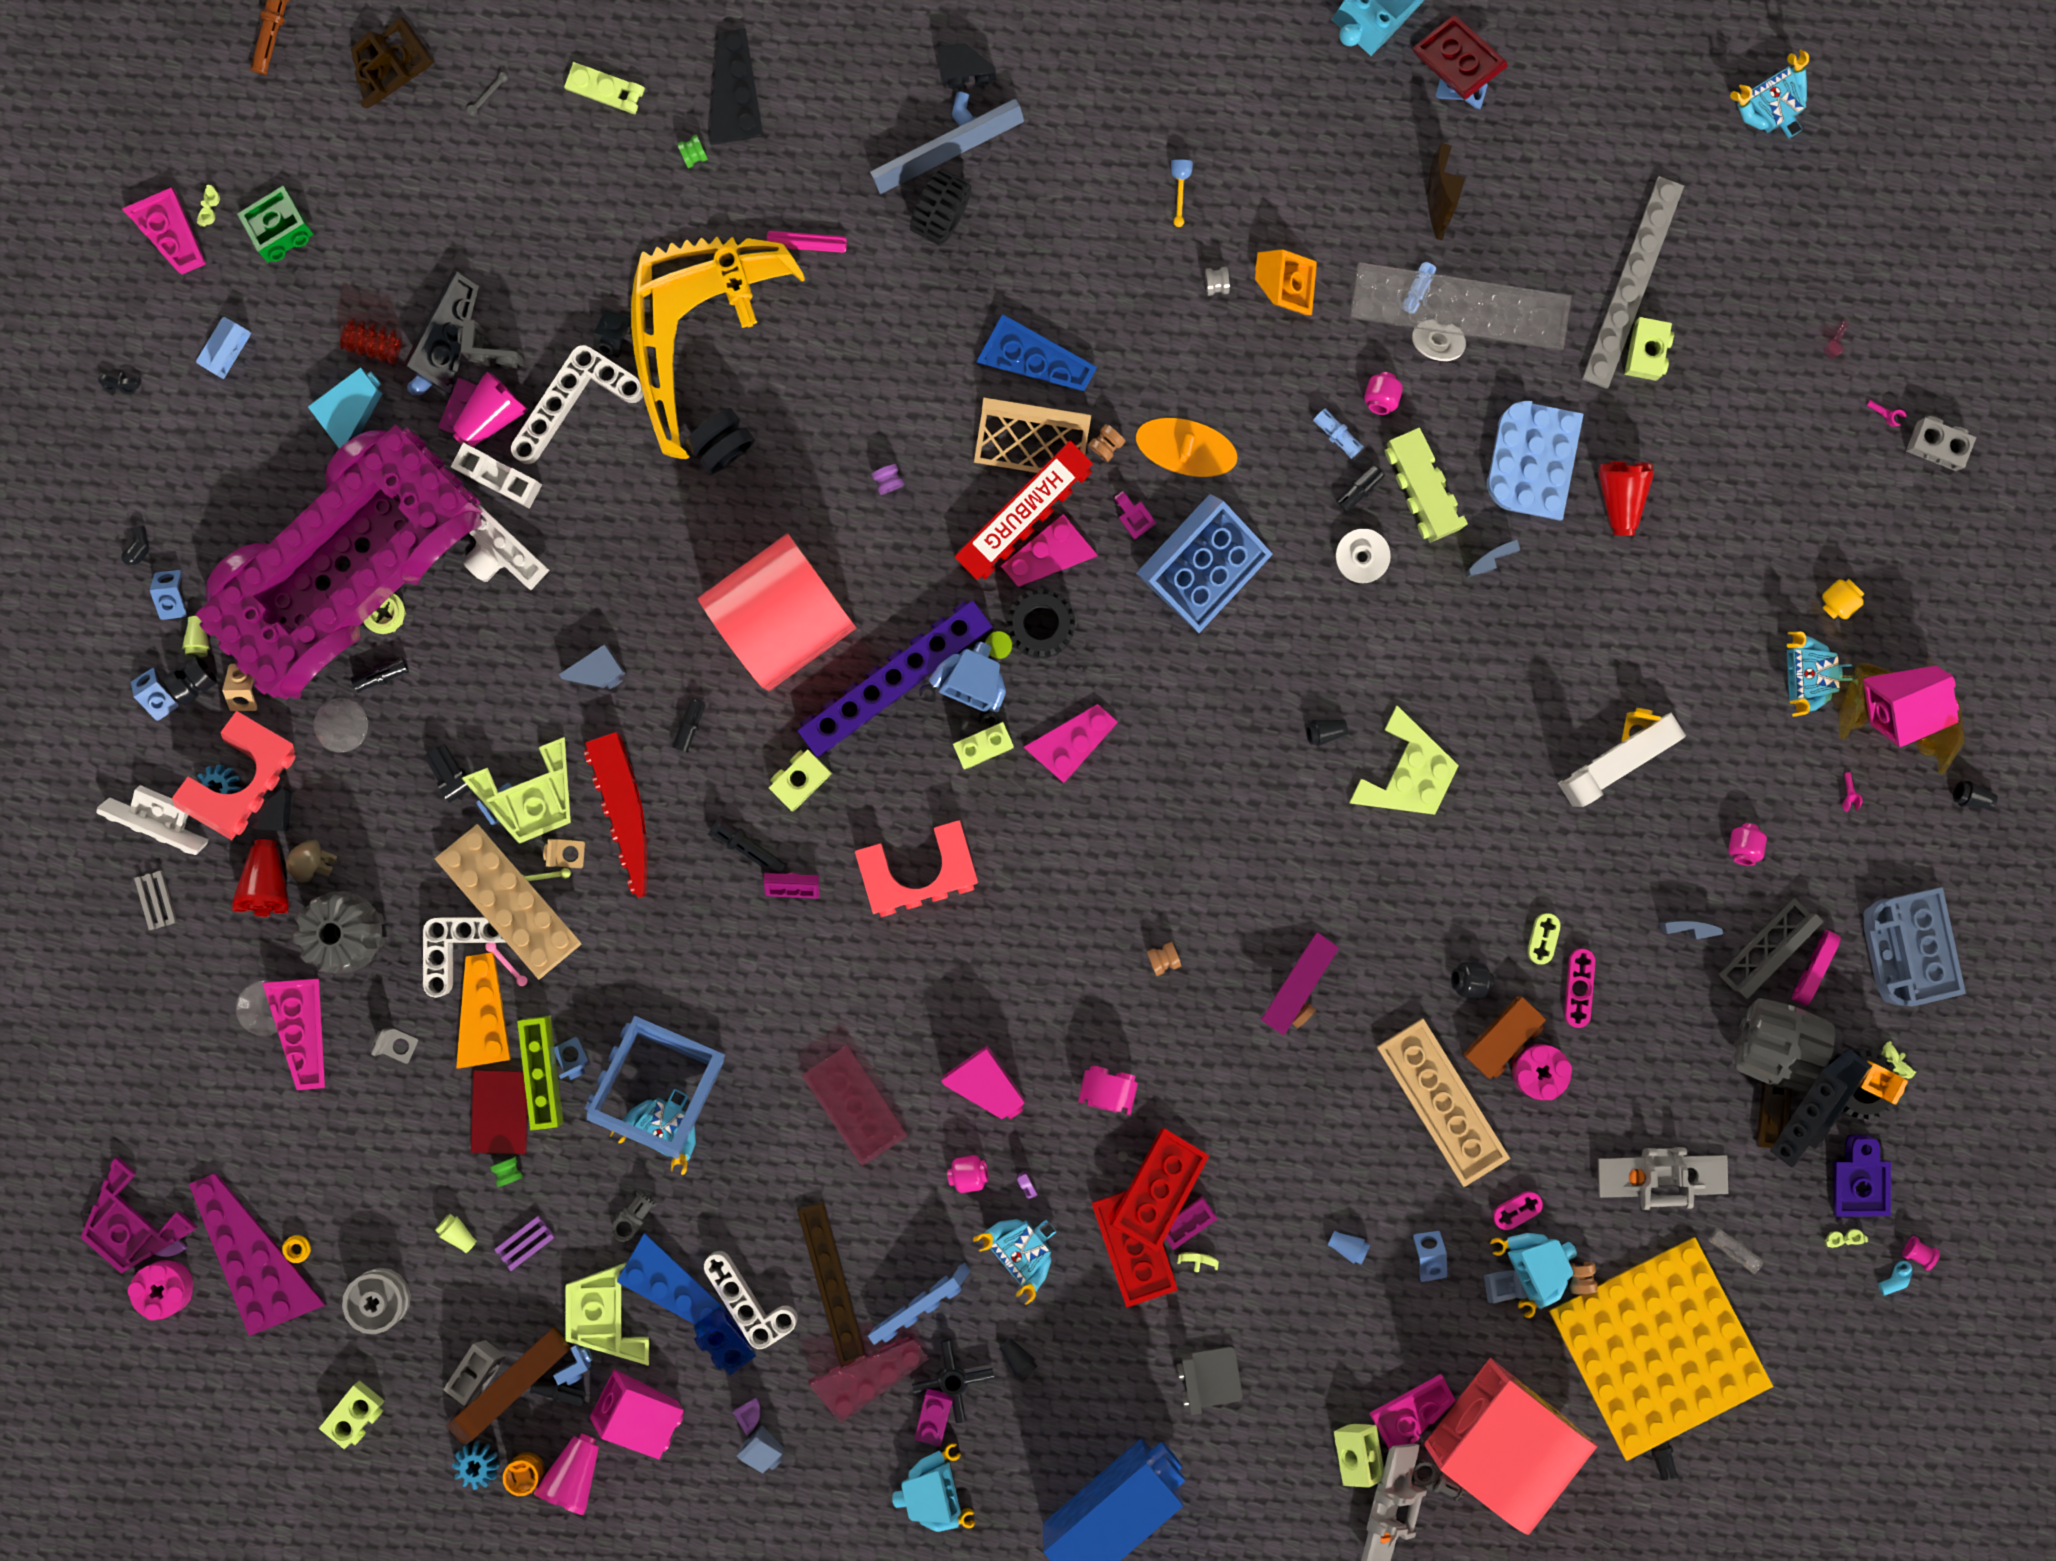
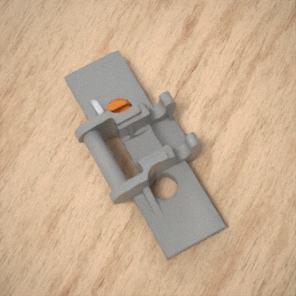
M1685 1147L1666 1149L1645 1148L1642 1151V1157L1598 1158V1197L1640 1196L1643 1210H1649L1650 1207L1685 1206L1686 1209H1692L1694 1206V1195L1728 1194L1727 1155L1683 1156L1687 1154V1149ZM1687 1168H1693L1696 1172V1178L1691 1183L1688 1182ZM1658 1185L1680 1186L1681 1195L1651 1196V1188H1656Z
M1416 1443L1396 1445L1389 1449L1381 1483H1378L1366 1529L1368 1535L1361 1561H1391L1397 1538L1400 1536L1407 1540L1414 1538L1416 1535L1414 1528L1422 1497L1426 1496L1427 1492L1425 1487L1412 1484L1411 1481L1420 1446ZM1409 1505L1405 1523L1397 1521L1396 1513L1398 1506Z

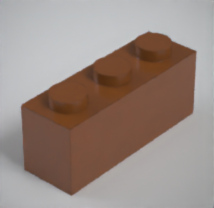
M1517 996L1462 1055L1486 1078L1491 1079L1493 1076L1497 1078L1506 1069L1505 1063L1511 1057L1516 1058L1525 1049L1523 1044L1530 1037L1535 1038L1544 1029L1542 1024L1546 1019L1523 997Z

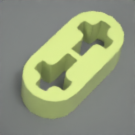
M1541 914L1534 922L1527 954L1529 959L1536 964H1546L1554 955L1560 931V922L1552 914ZM1547 918H1550V923L1554 925V929L1548 930L1546 938H1544V928L1540 927L1541 921L1546 922ZM1545 940L1543 948L1547 951V956H1542L1538 960L1537 954L1534 953V948H1539L1541 941Z

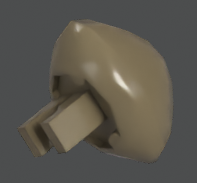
M308 840L290 851L286 857V869L297 882H310L314 877V872L329 876L333 867L327 866L325 863L334 865L337 856L323 851L317 840Z

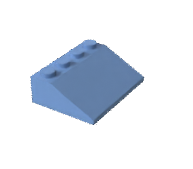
M1209 494L1136 574L1189 625L1200 633L1273 554L1223 500Z

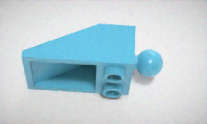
M1344 0L1331 20L1341 28L1339 37L1344 45L1354 46L1358 44L1372 56L1424 0Z

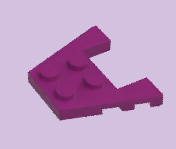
M117 1157L111 1163V1170L107 1179L103 1182L98 1201L92 1208L80 1238L116 1270L124 1273L195 1231L198 1226L181 1211H178L160 1231L119 1196V1193L137 1173L121 1158Z

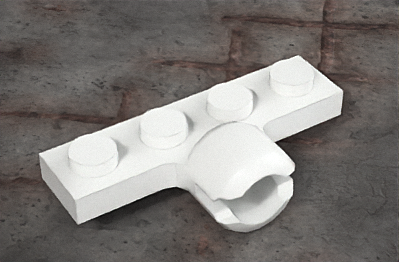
M478 505L482 510V525L477 530L469 532L475 538L476 546L463 559V564L475 577L484 582H488L500 568L506 567L528 589L532 590L548 573L549 569L481 505Z

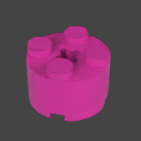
M1535 1043L1525 1046L1523 1052L1512 1061L1511 1073L1516 1087L1524 1094L1537 1100L1555 1099L1567 1089L1571 1080L1572 1066L1567 1057L1560 1050L1547 1044ZM1538 1067L1543 1068V1070L1546 1071V1074L1544 1076H1541L1538 1072H1536Z
M1090 1066V1070H1085L1078 1103L1083 1104L1086 1099L1088 1100V1106L1116 1113L1117 1111L1122 1112L1123 1108L1125 1109V1115H1131L1138 1083L1134 1082L1136 1076L1122 1072L1117 1073L1116 1076L1108 1075L1109 1069L1098 1066Z
M171 1260L157 1261L137 1272L128 1287V1295L133 1307L139 1314L148 1320L164 1319L182 1310L189 1303L193 1292V1278L189 1270L179 1262ZM161 1285L164 1287L162 1293L159 1291Z

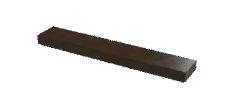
M824 1201L797 1208L840 1368L866 1361L865 1349Z

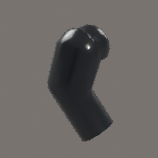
M145 526L131 528L134 542L122 553L121 558L124 564L136 565L148 554L149 544Z

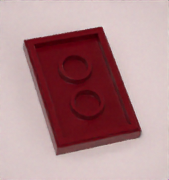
M1455 14L1412 47L1417 57L1464 100L1507 68V61Z
M474 1070L471 1153L526 1154L528 1107L523 1071Z

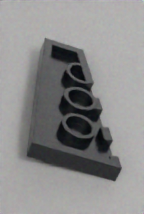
M746 29L720 32L718 35L710 145L763 137Z
M452 272L403 364L405 368L447 394H452L454 373L458 371L460 363L458 358L461 344L458 343L459 327H463L464 319L471 320L479 286L458 272Z

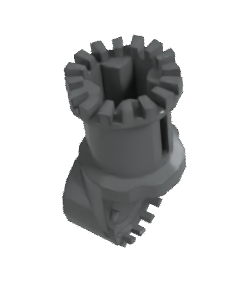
M641 1189L636 1191L637 1196L628 1208L622 1210L611 1226L612 1235L620 1242L631 1240L644 1223L643 1219L652 1206L656 1207L658 1204L654 1198L649 1199L651 1196L647 1197L648 1194H645ZM642 1202H643L642 1207H641V1208L639 1209V1211L637 1212V1209L639 1208V1206H640V1205L642 1204ZM627 1221L631 1224L632 1232L629 1236H621L618 1233L617 1226L620 1222Z
M1419 1459L1416 1461L1412 1476L1416 1483L1436 1493L1441 1491L1450 1495L1454 1501L1460 1502L1462 1500L1463 1494L1466 1493L1463 1491L1465 1490L1429 1460ZM1429 1466L1431 1468V1475L1427 1479L1418 1478L1417 1470L1419 1467Z

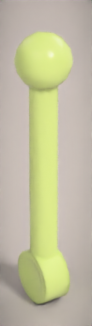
M563 868L558 872L522 876L527 881L555 877L567 879L570 877L571 871L568 868Z

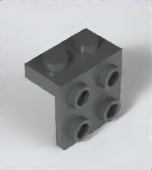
M463 320V327H459L458 343L461 344V353L468 358V361L474 362V366L490 368V363L501 364L502 369L517 370V366L525 365V360L515 351L483 349L484 329L475 320Z
M1227 1346L1180 1354L1182 1363L1177 1364L1180 1381L1185 1380L1186 1391H1181L1184 1408L1189 1407L1191 1415L1202 1414L1201 1407L1238 1402L1242 1399L1236 1352L1233 1347Z

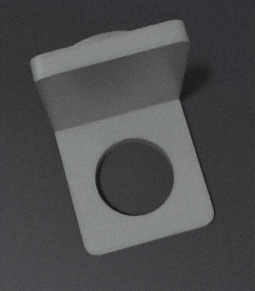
M392 1027L382 1029L374 1038L372 1055L385 1054L407 1064L415 1050L418 1039ZM400 1038L405 1039L409 1044L408 1051L402 1055L397 1054L393 1050L394 1042Z

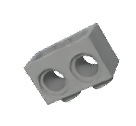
M1928 416L1917 421L1906 452L1954 471L1965 468L1976 437L1969 435V431L1965 428L1946 426L1943 424V420L1936 417ZM1925 431H1929L1932 434V444L1925 440ZM1951 441L1958 445L1957 453L1952 452L1950 449Z
M486 1340L473 1344L443 1390L462 1405H469L485 1390L506 1358V1355Z

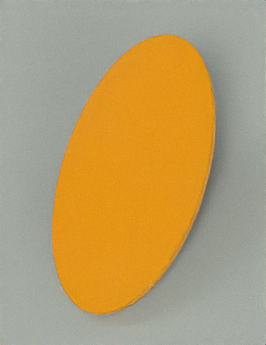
M1179 418L1155 419L1143 424L1136 433L1137 445L1146 457L1159 466L1179 474L1196 477L1218 476L1230 471L1237 462V452L1226 437L1216 430L1194 421Z

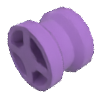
M896 464L883 467L872 473L873 479L879 484L878 491L880 495L904 486L903 480L897 475L898 468Z

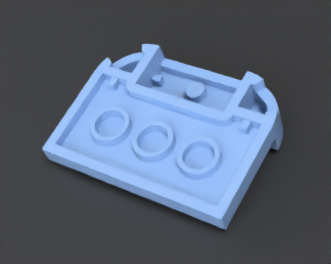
M1532 401L1515 403L1503 413L1497 424L1498 430L1489 476L1486 481L1488 492L1499 507L1505 510L1563 520L1583 414L1532 404Z

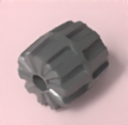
M346 891L329 892L311 900L310 905L299 911L295 918L299 928L298 931L292 933L293 943L300 945L302 952L299 956L305 963L317 966L318 971L335 974L350 973L372 962L376 958L375 954L378 949L385 945L387 936L382 934V925L386 923L383 913H378L373 907L374 902L365 896Z
M1763 998L1756 999L1746 1010V1018L1742 1019L1739 1026L1741 1031L1740 1037L1734 1042V1047L1736 1048L1732 1056L1734 1068L1767 1084L1807 1094L1822 1070L1831 1061L1835 1044L1834 1025L1828 1020L1798 1007Z

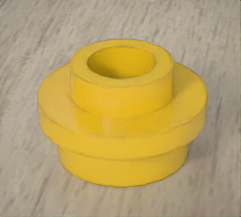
M301 1235L291 1236L283 1244V1255L292 1263H300L310 1255L311 1245ZM294 1244H299L301 1246L302 1250L300 1254H296L293 1252L292 1248Z

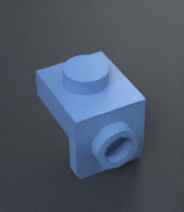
M577 1344L571 1347L576 1361L557 1370L553 1375L558 1385L565 1381L567 1385H570L582 1378L581 1373L587 1371L592 1366L590 1363L593 1360L592 1355L587 1347Z

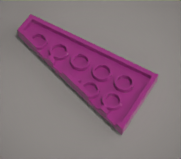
M217 1173L189 1184L249 1336L327 1305L311 1287V1284L294 1267L293 1263L284 1257L283 1251L267 1232L261 1228L256 1219L239 1202L235 1194Z

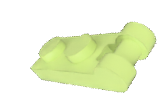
M573 62L564 86L566 90L632 114H636L639 96L642 97L645 90L639 84L627 82ZM622 90L629 92L626 100L620 99Z

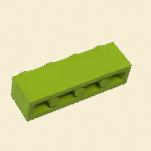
M551 1015L519 1020L517 1023L530 1131L559 1127L564 1123Z

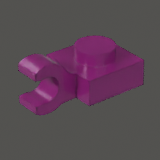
M1124 491L1113 498L1124 512L1118 519L1134 540L1157 524L1142 502L1134 506Z

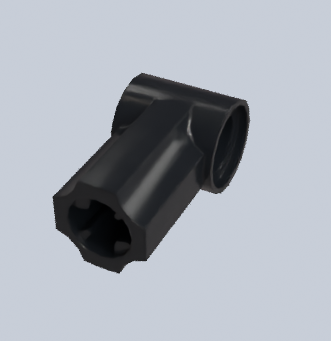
M445 744L432 749L424 755L438 780L439 790L449 803L471 790L462 780L465 777V771L459 768Z

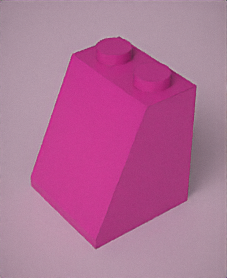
M1937 665L1863 679L1870 725L1898 747L1905 746L1959 722L1957 714L1959 705L1955 699L1954 692L1956 687L1955 680L1950 673L1945 672Z
M988 1045L942 1077L941 1081L944 1086L1000 1119L1006 1116L1012 1119L1023 1111L1022 1105L1025 1104L1024 1096Z
M614 1369L590 1415V1419L601 1439L660 1459L663 1451L665 1452L670 1445L671 1435L675 1427H678L682 1422L684 1409L677 1400Z

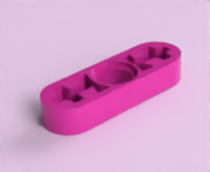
M1825 930L1822 933L1810 958L1812 962L1808 970H1804L1792 994L1791 999L1803 1006H1807L1811 1002L1841 940L1839 935L1829 930Z
M1586 949L1574 950L1569 957L1564 1018L1570 1026L1575 1028L1586 1026L1591 1019L1595 957L1592 952ZM1581 953H1584V957L1589 959V964H1584L1583 973H1589L1588 978L1583 976L1573 977L1574 971L1580 973V964L1575 963V959L1580 958ZM1578 980L1584 981L1587 986V990L1582 996H1576L1572 991L1573 984ZM1572 998L1578 1001L1586 1000V1005L1580 1004V1012L1584 1013V1018H1580L1578 1023H1575V1019L1570 1016L1571 1012H1576L1577 1008L1576 1003L1571 1004Z

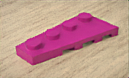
M319 978L263 982L262 984L296 1090L325 1088Z

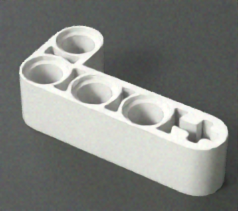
M715 1251L709 1255L704 1263L705 1273L752 1347L764 1349L794 1329L798 1315L792 1307L781 1306L766 1315L730 1256L723 1251ZM714 1259L716 1262L722 1261L724 1263L721 1270L719 1268H712ZM722 1272L724 1273V1275H726L727 1272L731 1273L730 1275H727L722 1281L719 1280L723 1275ZM735 1282L739 1286V1292L736 1294L729 1293L726 1290V1283ZM743 1305L751 1306L754 1315L751 1317L743 1316L740 1312V1307ZM778 1315H789L792 1323L788 1326L781 1325L777 1319ZM758 1328L765 1329L768 1333V1339H757L754 1331Z

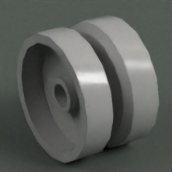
M376 1268L365 1272L348 1285L343 1295L342 1309L345 1319L353 1328L362 1333L378 1334L387 1331L405 1316L410 1307L411 1294L407 1282L400 1274L391 1269Z

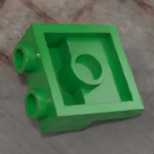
M281 186L237 214L256 250L267 263L282 260L285 257V252L293 247L306 245L309 237L314 235L306 219L298 210L291 195L284 186Z

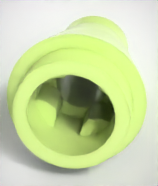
M197 616L188 617L182 646L187 657L194 655L206 657L208 656V650H210L208 635L200 627L199 624L202 621Z
M449 1214L435 1229L440 1234L439 1238L456 1246L465 1253L477 1242L458 1216L454 1217Z

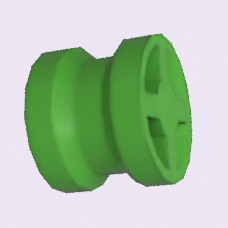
M697 134L692 136L688 142L681 141L677 143L688 169L693 167L697 161L704 162L708 160Z
M516 1157L490 1166L491 1172L495 1173L497 1177L495 1182L497 1187L523 1178L522 1172L518 1171L516 1167L518 1162Z

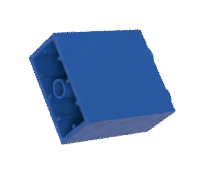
M1142 1438L1139 1439L1043 1523V1553L1050 1561H1121L1183 1507L1179 1487L1186 1479L1180 1471L1183 1468L1181 1462L1164 1442L1161 1441L1151 1449Z

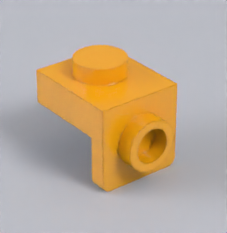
M1867 1060L1873 1067L1859 1087L1892 1104H1897L1899 1098L1904 1093L1908 1080Z

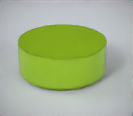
M1000 631L993 632L986 639L985 643L991 647L989 653L991 657L1002 659L1010 654L1012 641L1006 633Z

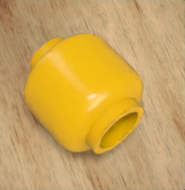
M1850 579L1846 582L1844 580H1837L1823 593L1822 599L1826 604L1822 608L1833 619L1837 616L1842 619H1848L1863 605L1862 596L1864 593Z

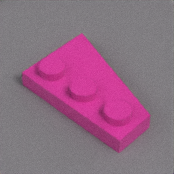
M172 187L122 209L180 274L183 275L207 264L177 193Z
M1063 514L1006 561L1001 568L1019 588L1098 557V555Z
M1097 704L1023 748L1065 783L1118 722Z
M1440 1374L1369 1414L1388 1449L1396 1445L1414 1444L1427 1426L1434 1424L1456 1400L1445 1379Z

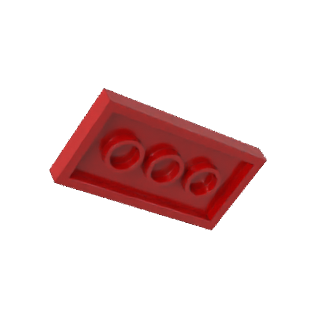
M1161 1128L1109 1225L1154 1252H1159L1209 1155L1167 1129Z
M1128 1190L1091 1202L1126 1308L1178 1291L1163 1244L1159 1252H1154L1109 1225Z

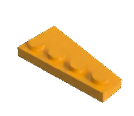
M492 952L467 956L465 959L456 1069L511 1060L496 960Z

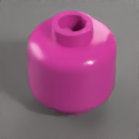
M1382 372L1381 374L1374 375L1368 381L1364 401L1369 406L1370 411L1386 415L1398 407L1403 385L1392 373Z
M1745 823L1742 827L1735 828L1732 831L1728 853L1734 858V862L1746 866L1755 865L1756 862L1761 861L1764 857L1767 836L1759 830V826Z
M976 1155L954 1159L952 1169L947 1170L949 1185H955L959 1193L982 1190L985 1182L989 1181L987 1164L985 1160L981 1161Z

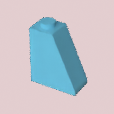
M359 368L308 406L339 449L349 440L361 434L383 394L378 388L381 382L372 371L367 373L362 368Z

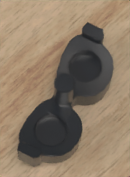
M123 372L119 374L118 379L100 373L98 377L102 387L111 392L120 389L125 394H132L141 384V378H137V380L124 379L125 373Z

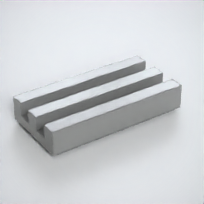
M163 870L134 878L148 929L154 930L178 923ZM154 878L158 880L168 920L164 919ZM144 881L147 882L158 923H155Z

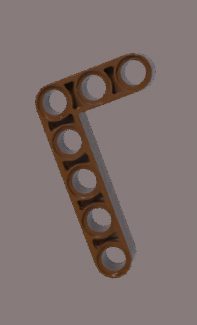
M554 1326L472 1403L453 1418L446 1427L465 1446L565 1355L573 1345L567 1342L563 1334Z

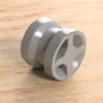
M1221 267L1219 270L1214 271L1211 268H1206L1207 296H1213L1215 292L1229 294L1228 268Z

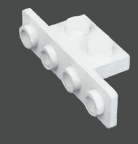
M141 785L134 791L131 806L108 798L97 807L96 813L106 817L108 820L121 823L136 832L147 834L159 842L168 843L185 853L196 855L208 843V839L184 829L188 814L177 809L171 798Z

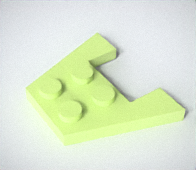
M1396 706L1385 731L1407 741V747L1386 790L1360 779L1349 803L1435 815L1459 765Z
M565 737L539 747L549 773L498 793L488 768L462 778L519 844L571 823Z
M626 1263L566 1284L567 1342L649 1366V1337H621V1284L617 1282V1279Z

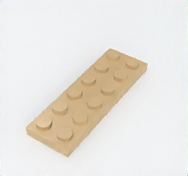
M478 824L435 858L437 863L538 980L581 945L577 937Z
M1423 1018L1376 1046L1463 1187L1510 1159Z

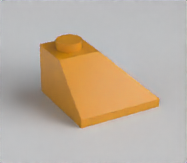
M1283 249L1257 252L1255 280L1274 305L1304 315H1312L1317 262Z

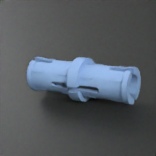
M1326 408L1314 418L1313 421L1330 437L1329 440L1340 446L1351 459L1364 447L1347 431L1348 427L1345 424L1341 425Z

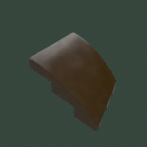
M399 17L381 35L369 31L351 48L352 59L356 65V80L360 83L363 100H360L362 107L367 109L377 104L435 62L404 18ZM398 30L404 45H393L390 47L385 39ZM394 49H400L402 51V61H400V59L397 57V55L393 51Z
M1444 143L1440 144L1433 156L1428 182L1429 215L1435 237L1441 241L1443 240L1446 226H1449L1465 181V178L1444 172L1452 148L1451 145Z

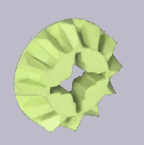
M393 593L380 606L385 608L389 604L388 612L393 618L383 617L379 621L380 613L376 610L364 621V624L371 631L378 634L395 632L403 624L406 614L404 602Z

